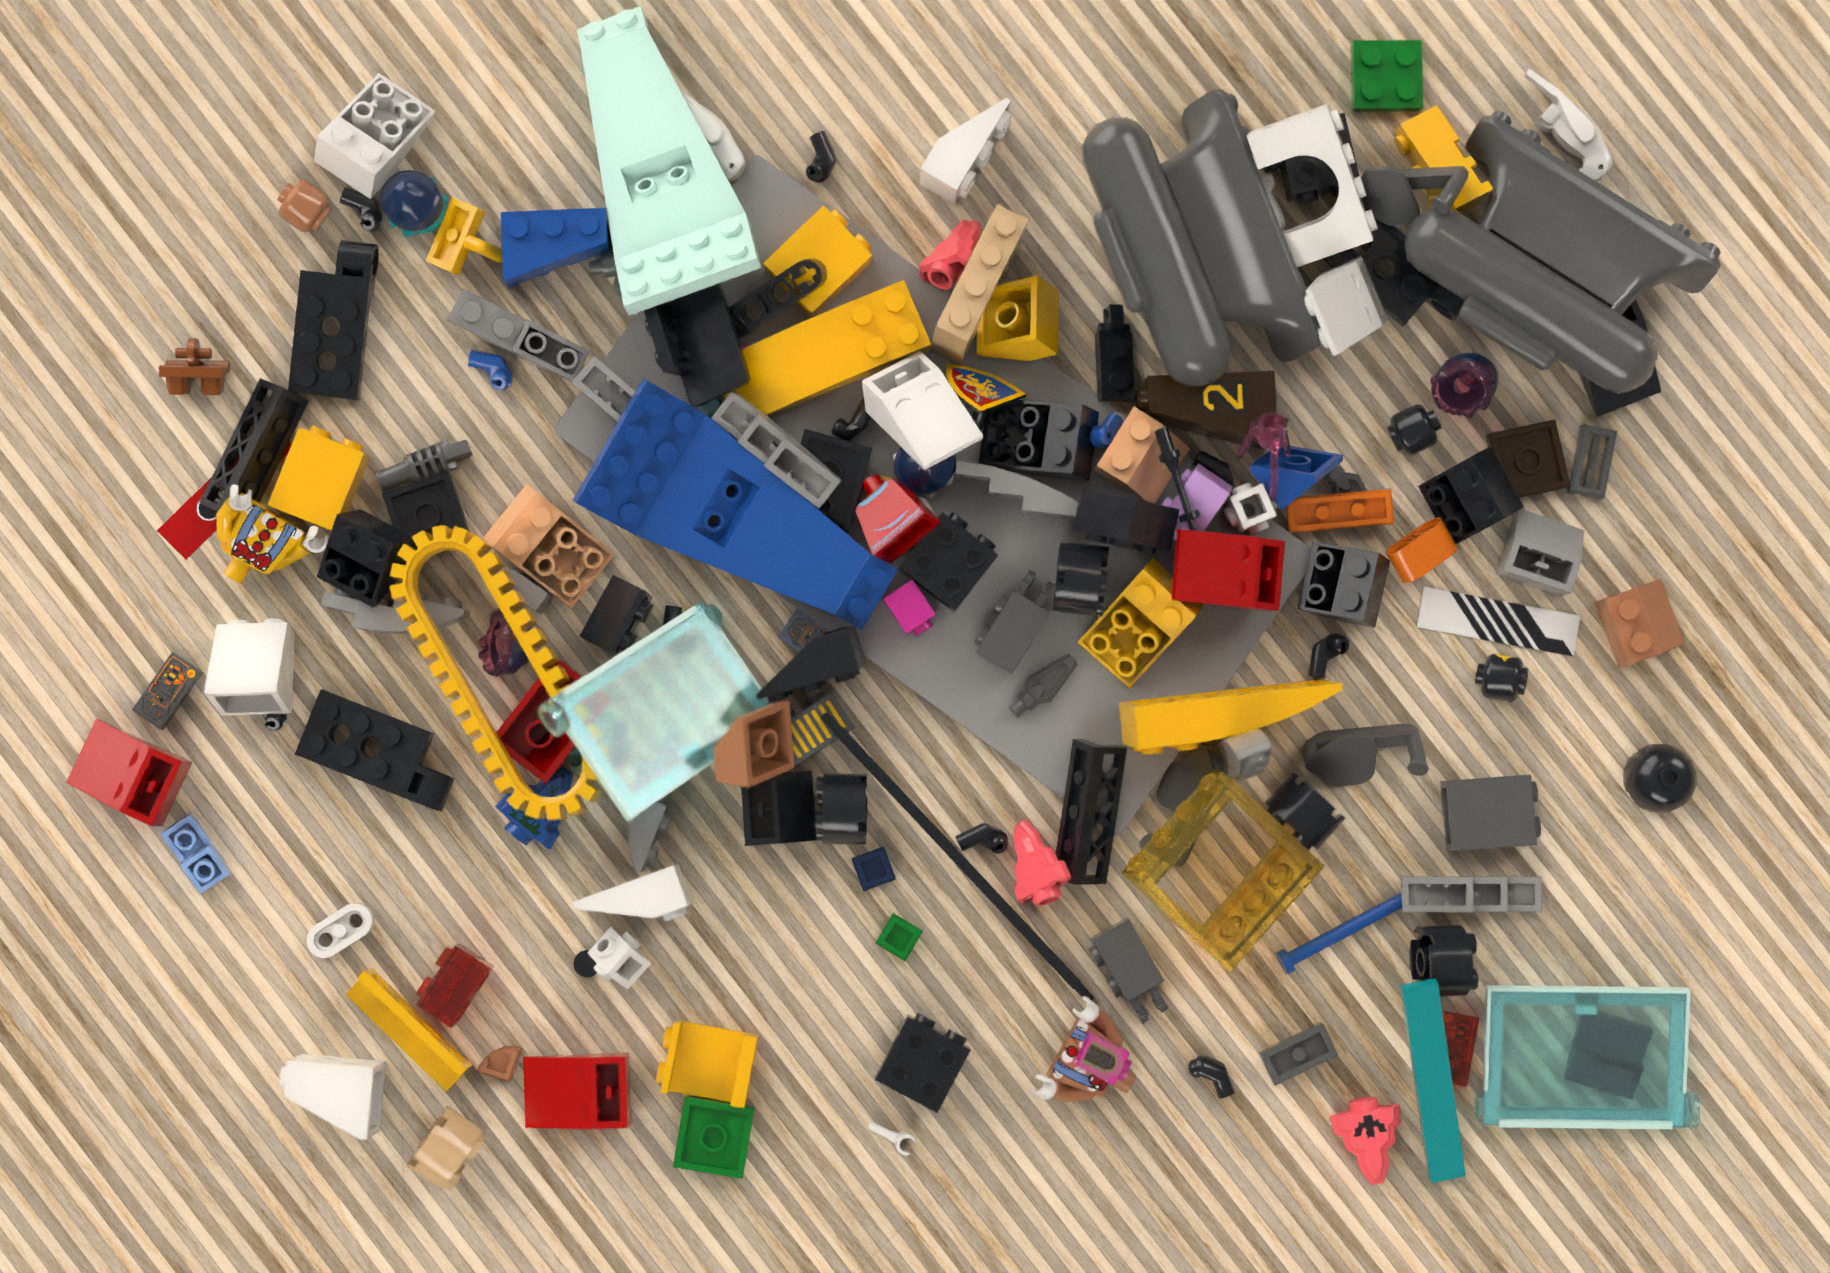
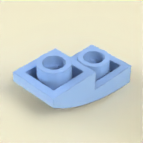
M192 812L160 834L180 860V867L200 894L230 875V871L218 850Z

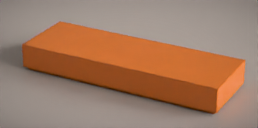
M1391 488L1299 496L1286 506L1289 533L1394 524Z

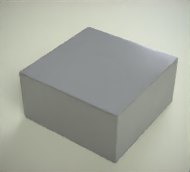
M512 568L509 574L516 586L507 592L513 589L520 592L527 606L535 612L542 614L553 596Z

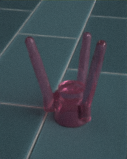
M1274 412L1263 414L1259 417L1258 422H1250L1249 432L1236 453L1237 458H1242L1255 436L1262 448L1271 450L1269 486L1271 501L1277 499L1279 446L1282 444L1285 456L1291 455L1287 430L1288 418Z

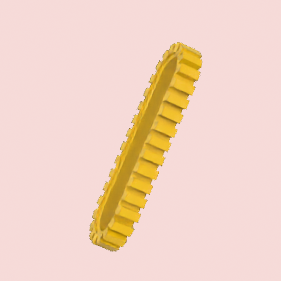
M446 525L432 527L433 537L430 533L422 530L412 536L418 547L417 550L404 543L397 553L398 556L407 561L406 565L392 564L390 576L403 581L402 583L390 586L392 599L399 602L407 601L396 608L401 619L408 623L418 620L408 626L407 629L414 640L422 642L427 638L429 639L419 645L418 649L423 658L430 661L439 657V660L430 664L429 668L435 678L443 680L450 676V679L439 684L446 697L454 699L459 695L461 696V698L450 705L456 716L464 718L469 714L472 715V717L463 721L461 725L467 735L475 737L482 733L483 736L471 743L480 755L486 756L493 752L494 755L484 760L483 764L490 774L497 775L502 771L504 772V775L494 780V783L500 793L508 794L515 790L507 802L516 810L524 811L526 809L525 815L544 820L546 813L547 820L567 819L566 809L569 815H579L587 810L581 797L587 801L595 802L602 793L600 789L592 784L594 780L599 781V779L582 756V773L577 784L566 794L554 798L542 797L534 793L524 782L421 600L418 590V577L424 563L434 554L446 550L465 553L478 569L551 698L570 686L567 685L562 689L559 687L570 680L565 669L560 666L549 670L548 667L557 663L559 659L554 650L547 646L538 651L539 647L549 641L543 631L536 627L527 631V629L538 622L533 613L525 608L516 612V610L527 605L522 594L514 589L505 593L516 586L511 575L503 570L494 574L506 566L498 554L492 551L488 553L492 547L484 539L456 526L454 530ZM578 704L572 708L581 723L592 718L586 706ZM590 723L585 726L594 742L603 737L597 725ZM598 745L605 758L609 760L607 747Z

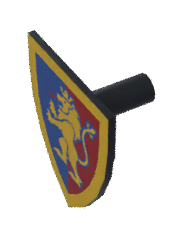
M949 363L945 365V378L958 398L974 410L972 419L979 430L984 427L988 411L1025 398L1027 395L1009 382L985 371Z

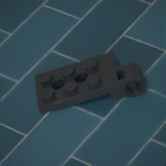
M1376 218L1378 229L1372 231L1374 239L1369 242L1368 251L1359 253L1351 248L1322 258L1333 267L1361 255L1384 311L1402 327L1424 302H1427L1438 313L1452 321H1455L1459 316L1460 308L1465 302L1456 294L1416 270L1406 257L1404 247L1406 235L1397 227L1386 225ZM1383 257L1392 259L1396 266L1394 274H1382L1378 269V260Z
M341 240L337 252L335 274L300 270L288 385L289 391L360 400L370 299L374 297L375 278L379 263V248L377 244ZM330 316L335 317L340 323V330L333 337L327 336L322 329L324 320ZM325 351L332 352L336 357V366L328 372L324 371L319 365V357Z
M804 429L800 444L823 464L825 462H832L839 468L838 478L841 481L827 498L830 503V510L825 516L849 535L873 448Z
M323 689L319 692L295 752L297 756L441 812L455 778L422 766L435 733ZM340 725H345L349 730V737L343 744H337L333 737L335 729ZM376 737L380 742V750L375 756L369 757L365 752V743L368 739Z

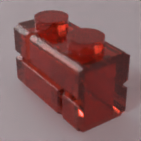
M456 944L453 949L448 946L445 948L436 962V965L440 967L433 979L428 976L416 993L421 997L416 1005L451 1028L458 1024L495 967L461 944Z

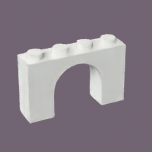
M1329 103L1253 130L1247 134L1258 169L1295 156L1306 155L1324 161L1336 175L1339 195L1334 206L1320 218L1283 231L1296 267L1371 242L1374 239L1372 231L1378 229L1372 209L1365 211L1361 199L1367 196L1360 176L1354 178L1350 167L1351 164L1355 163L1349 143L1342 144L1338 132L1344 130L1338 109L1331 111Z

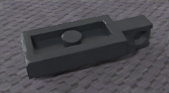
M1109 304L1106 309H1103L1104 323L1098 324V332L1094 334L1098 401L1132 402L1135 400L1132 332H1130V324H1124L1123 305Z

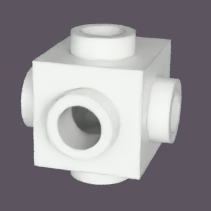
M1248 482L1232 489L1233 496L1225 501L1227 507L1223 509L1230 527L1236 526L1239 533L1248 530L1250 535L1269 528L1267 521L1277 516L1274 511L1277 509V504L1266 492L1263 483L1252 487L1251 483ZM1249 504L1254 508V514L1251 517L1245 515L1242 508L1243 505Z
M610 927L588 951V954L597 963L593 967L594 970L606 981L609 982L613 979L627 990L651 964L639 950L642 943L628 931L622 935L613 927Z

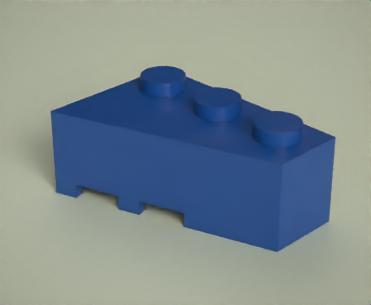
M606 208L501 212L503 282L508 289L516 287L519 283L532 278L550 274L549 272L564 266H571L611 251L610 228Z

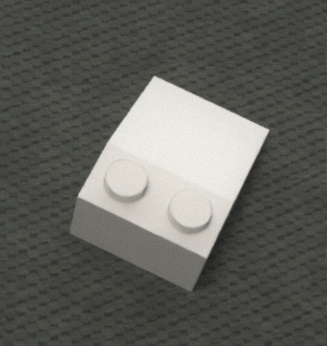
M677 864L574 901L572 904L574 909L647 918L663 916L666 922L687 913L685 907L693 904L680 866Z

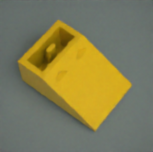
M1153 558L1103 612L1102 617H1099L1078 641L1085 650L1129 689L1191 623L1205 605L1171 600L1173 575Z

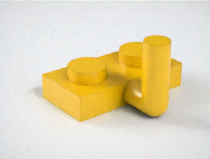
M452 197L426 262L458 276L469 250L502 263L501 248L475 237L486 211Z

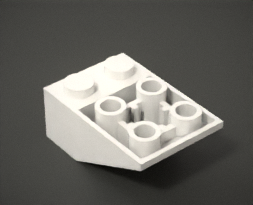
M378 73L317 136L314 162L371 199L395 173L435 115V110Z
M1003 99L940 137L920 168V185L954 205L960 197L966 199L976 182L974 181L977 174L975 173L976 169L980 168L983 170L993 154V141L995 138L1001 141L1011 124L1009 122L1012 114L1009 112L1011 100Z
M1361 255L1323 270L1306 289L1307 296L1304 297L1307 310L1311 316L1316 315L1321 327L1318 329L1321 343L1324 348H1330L1333 356L1382 327L1388 319Z
M921 351L862 381L865 411L924 470L983 439V434L941 370Z

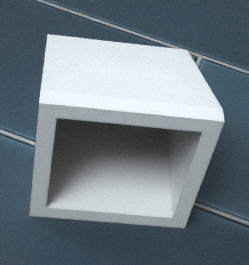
M270 618L265 619L263 623L231 620L228 624H217L205 684V696L221 716L292 713L295 633L288 622Z
M301 1054L287 1060V1065L282 1066L280 1087H285L284 1097L358 1139L367 1140L380 1132L386 1061Z

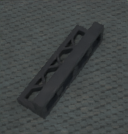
M260 378L199 503L218 512L227 498L230 497L232 485H238V495L241 493L246 495L248 490H252V499L260 503L309 400ZM268 390L273 391L267 404L262 406ZM255 424L252 435L247 438L250 427ZM239 456L240 460L237 466L232 469L235 458ZM224 487V493L219 503H214L220 489Z
M1073 739L1056 847L1057 859L1065 862L1072 877L1068 881L1070 884L1107 883L1127 747L1098 745L1085 739ZM1104 754H1114L1113 765L1105 773L1102 769ZM1106 788L1108 791L1107 801L1099 807L1097 804L1098 794ZM1100 822L1103 826L1102 835L1094 842L1092 839L1093 828ZM1095 856L1098 860L1096 875H1086L1087 864Z

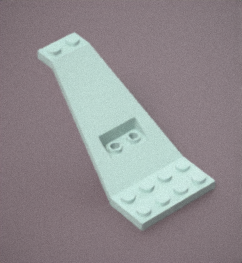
M642 7L623 10L615 16L599 22H591L585 27L577 29L614 259L623 305L628 315L630 316L760 269L761 264L749 219L653 41Z

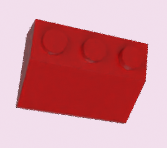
M558 658L559 661L548 667L551 670L556 666H560L565 669L570 680L559 686L560 689L567 685H572L583 678L581 674L560 658ZM538 678L498 729L497 734L510 757L547 784L576 746L546 702L551 697L540 678ZM597 690L571 708L578 704L586 706L592 718L582 723L585 727L596 721L611 699L601 690Z

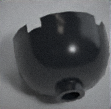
M1649 744L1639 749L1628 759L1623 771V785L1626 792L1629 793L1639 808L1655 813L1671 812L1684 806L1693 796L1697 786V771L1692 759L1681 749L1669 744Z

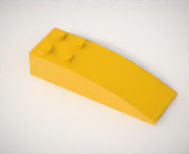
M902 280L838 306L742 349L750 373V381L735 391L770 417L878 373L919 351L923 354L929 352L931 347L930 340L905 281ZM731 392L723 395L724 400L728 397V395Z
M1316 679L1119 702L1122 743L1133 747L1135 752L1142 751L1144 755L1163 753L1164 746L1169 748L1176 747V750L1197 749L1198 742H1207L1243 734L1277 723L1309 709L1342 691V683Z

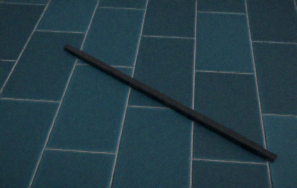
M825 712L820 718L834 732V735L1072 989H1075L1081 997L1086 996L1092 1001L1094 996L1084 987L1073 972L828 712Z

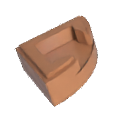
M506 1046L491 1052L482 1060L476 1072L511 1082L522 1047Z

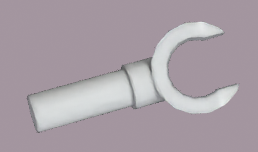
M873 1121L870 1122L867 1128L893 1142L900 1154L905 1156L911 1154L908 1150L900 1148V1142L904 1138H909L916 1142L911 1133L907 1131L896 1133Z

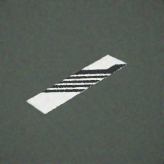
M1424 587L1417 627L1574 656L1580 615Z

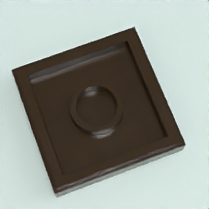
M1555 419L1485 435L1488 447H1491L1519 498L1571 487Z

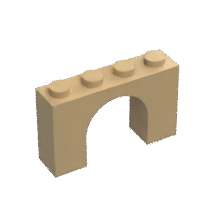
M999 204L996 205L935 327L930 347L931 351L960 365L962 364L976 335L988 302L1002 274L1006 275L1020 247L1029 219Z

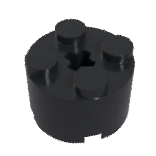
M1069 542L1060 543L1053 611L1102 617L1104 596H1099L1098 594L1099 592H1106L1108 571L1101 570V567L1108 566V546Z
M1292 772L1266 800L1265 804L1269 808L1265 813L1281 827L1287 822L1295 830L1291 836L1307 851L1313 846L1318 850L1346 818L1340 813L1336 817L1332 816L1331 814L1336 809L1306 782L1302 781L1300 785L1296 784L1294 781L1299 776Z
M824 774V777L817 776L816 797L818 798V807H823V811H816L815 816L817 841H823V844L866 845L867 774Z
M1461 925L1426 926L1414 929L1413 933L1419 935L1417 940H1411L1409 960L1412 980L1419 979V981L1435 978L1438 982L1440 997L1465 996L1470 990L1477 989L1478 974L1476 969L1473 968L1472 955L1476 953L1477 941L1473 933H1467Z

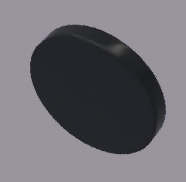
M589 950L581 951L574 959V969L582 977H592L597 974L593 968L597 963L588 954Z

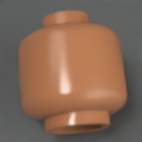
M306 180L299 181L295 186L288 183L277 198L282 203L279 209L280 217L301 232H308L311 228L317 231L332 209L327 206L329 203L328 195Z

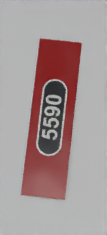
M289 442L280 462L289 453V450L292 445L291 442ZM239 456L235 458L232 469L237 466L240 460ZM211 478L157 530L186 560L217 530V511L199 503ZM224 487L220 489L214 503H219L224 493Z

